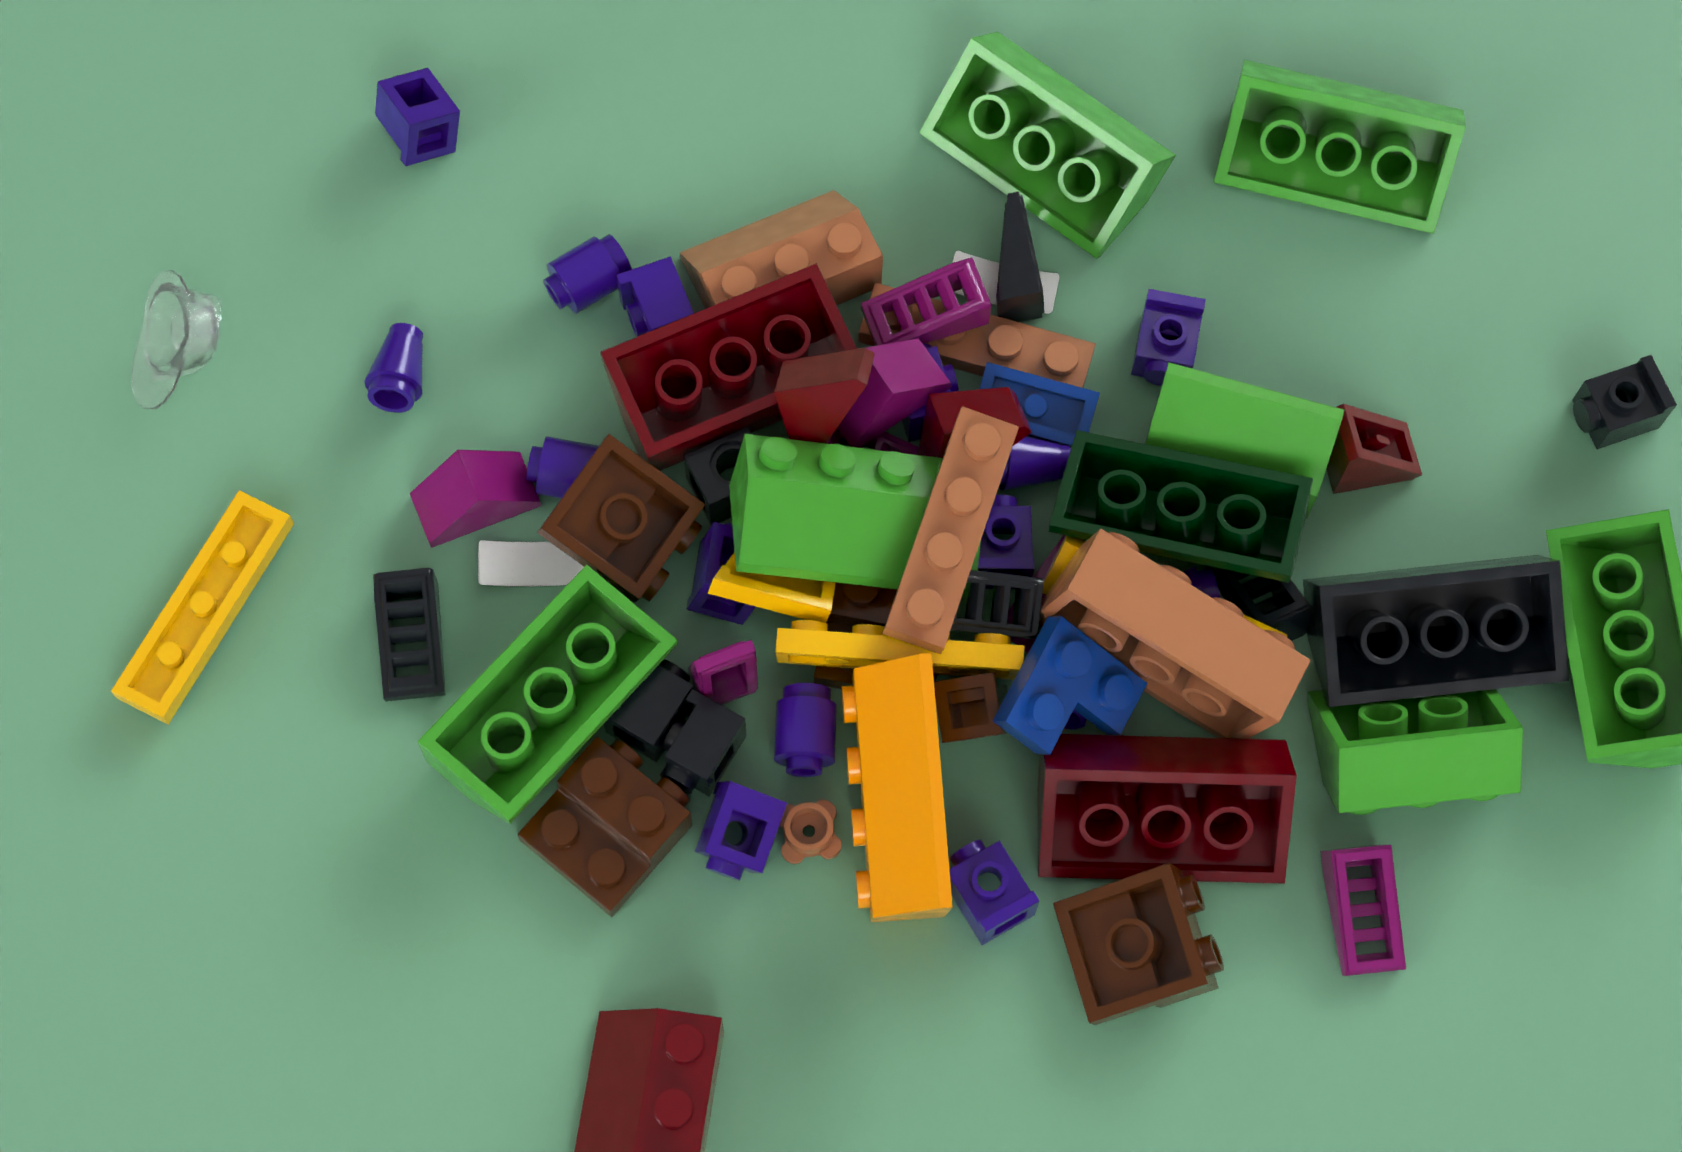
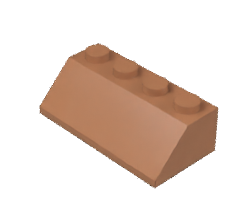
M1101 528L1079 547L1041 601L1039 627H1043L1047 617H1064L1147 682L1144 689L1145 693L1218 738L1249 739L1279 723L1311 661L1296 651L1294 643L1286 636L1272 630L1259 628L1243 618V612L1235 604L1222 598H1211L1192 586L1190 578L1179 569L1155 563L1139 553L1138 546L1131 539L1119 533L1106 532Z

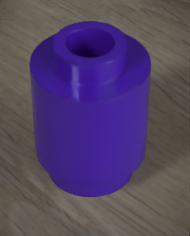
M608 234L600 240L593 236L549 262L547 270L550 276L543 279V283L551 299L559 309L568 306L577 314L618 289L616 275L632 270V267L623 249L612 235Z
M546 436L543 447L532 446L526 480L536 482V494L562 498L599 445Z
M815 683L789 684L783 688L782 699L776 702L774 761L786 766V773L797 777L819 776L822 774V768L835 763L837 704L831 700V689L829 687Z

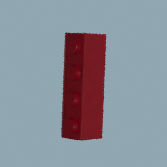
M816 263L600 352V356L624 425L638 455L661 471L683 462V455L747 426L752 433L783 420L774 394L783 361L857 349Z
M1061 734L1050 755H1039L1037 786L1038 877L1124 879L1171 863L1181 869L1183 877L1192 874L1196 881L1285 884L1297 778L1286 740Z
M661 1008L599 1011L574 1152H705L724 1037L722 1018Z

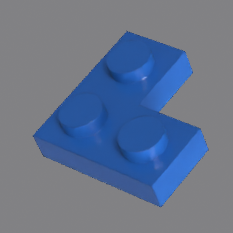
M1047 617L1000 705L993 722L1035 754L1050 755L1073 710L1106 735H1121L1147 682L1064 617Z

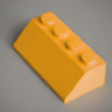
M919 653L854 668L852 676L853 686H842L844 723H856L857 747H846L848 783L860 784L862 808L851 809L853 846H865L867 870L855 871L858 909L870 908L871 922L945 917L953 907L932 653Z

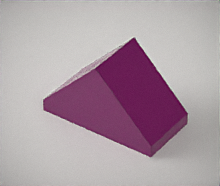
M919 338L865 347L875 353L868 384L837 427L850 447H862L926 405L928 394L943 393L952 388L951 382Z
M458 449L410 492L431 548L541 506L533 482L526 480L527 468L520 452Z

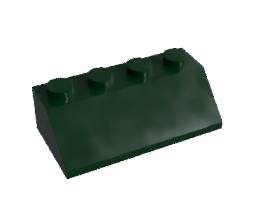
M1077 430L1050 519L1048 532L1088 540L1101 528L1106 532H1115L1126 536L1138 546L1141 552L1290 583L1306 519L1313 478Z

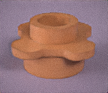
M821 799L816 801V803L805 802L796 806L793 804L786 805L779 826L783 828L785 843L781 847V854L787 862L799 864L804 858L821 856L824 859L830 860L840 853L842 843L840 838L834 833L833 823L837 816V810L830 801ZM812 827L815 830L814 835L811 837L805 836L803 834L804 828Z

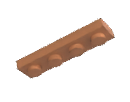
M875 283L870 299L894 288ZM932 298L931 301L936 314L944 313L945 309L942 302ZM917 304L907 306L914 324L923 322ZM894 310L884 313L892 335L902 331ZM991 314L989 324L926 343L932 347L937 346L943 366L951 364L954 369L983 376L986 363L990 362L1081 388L1084 387L1096 343ZM863 317L859 329L858 342L875 346Z
M963 406L961 407L882 634L941 654L944 650L1019 426Z

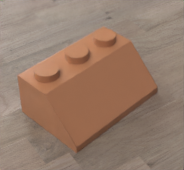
M835 190L680 252V259L705 309L816 263L836 305L872 291L875 283L882 284L883 254L859 208Z

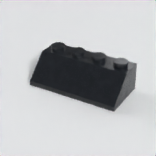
M1529 555L1303 579L1304 597L1311 606L1307 637L1326 705L1329 707L1569 681L1560 560L1540 555Z

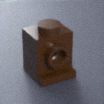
M995 672L934 681L942 743L1009 734L993 722L1008 692L1007 685L997 684Z

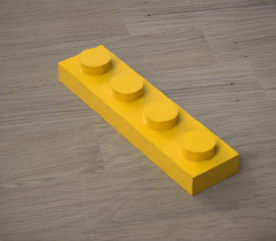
M240 490L237 492L112 688L111 692L117 699L169 725L292 529L294 522L289 514Z
M795 620L791 622V629L777 628L775 651L777 663L858 668L919 653H932L933 674L972 676L995 672L996 679L1014 680L1024 662L1025 645H1011V637L1003 634L980 633L974 635V642L950 640L949 633L944 650L941 654L882 634L884 626L854 625L852 626V633L828 631V624L824 622Z

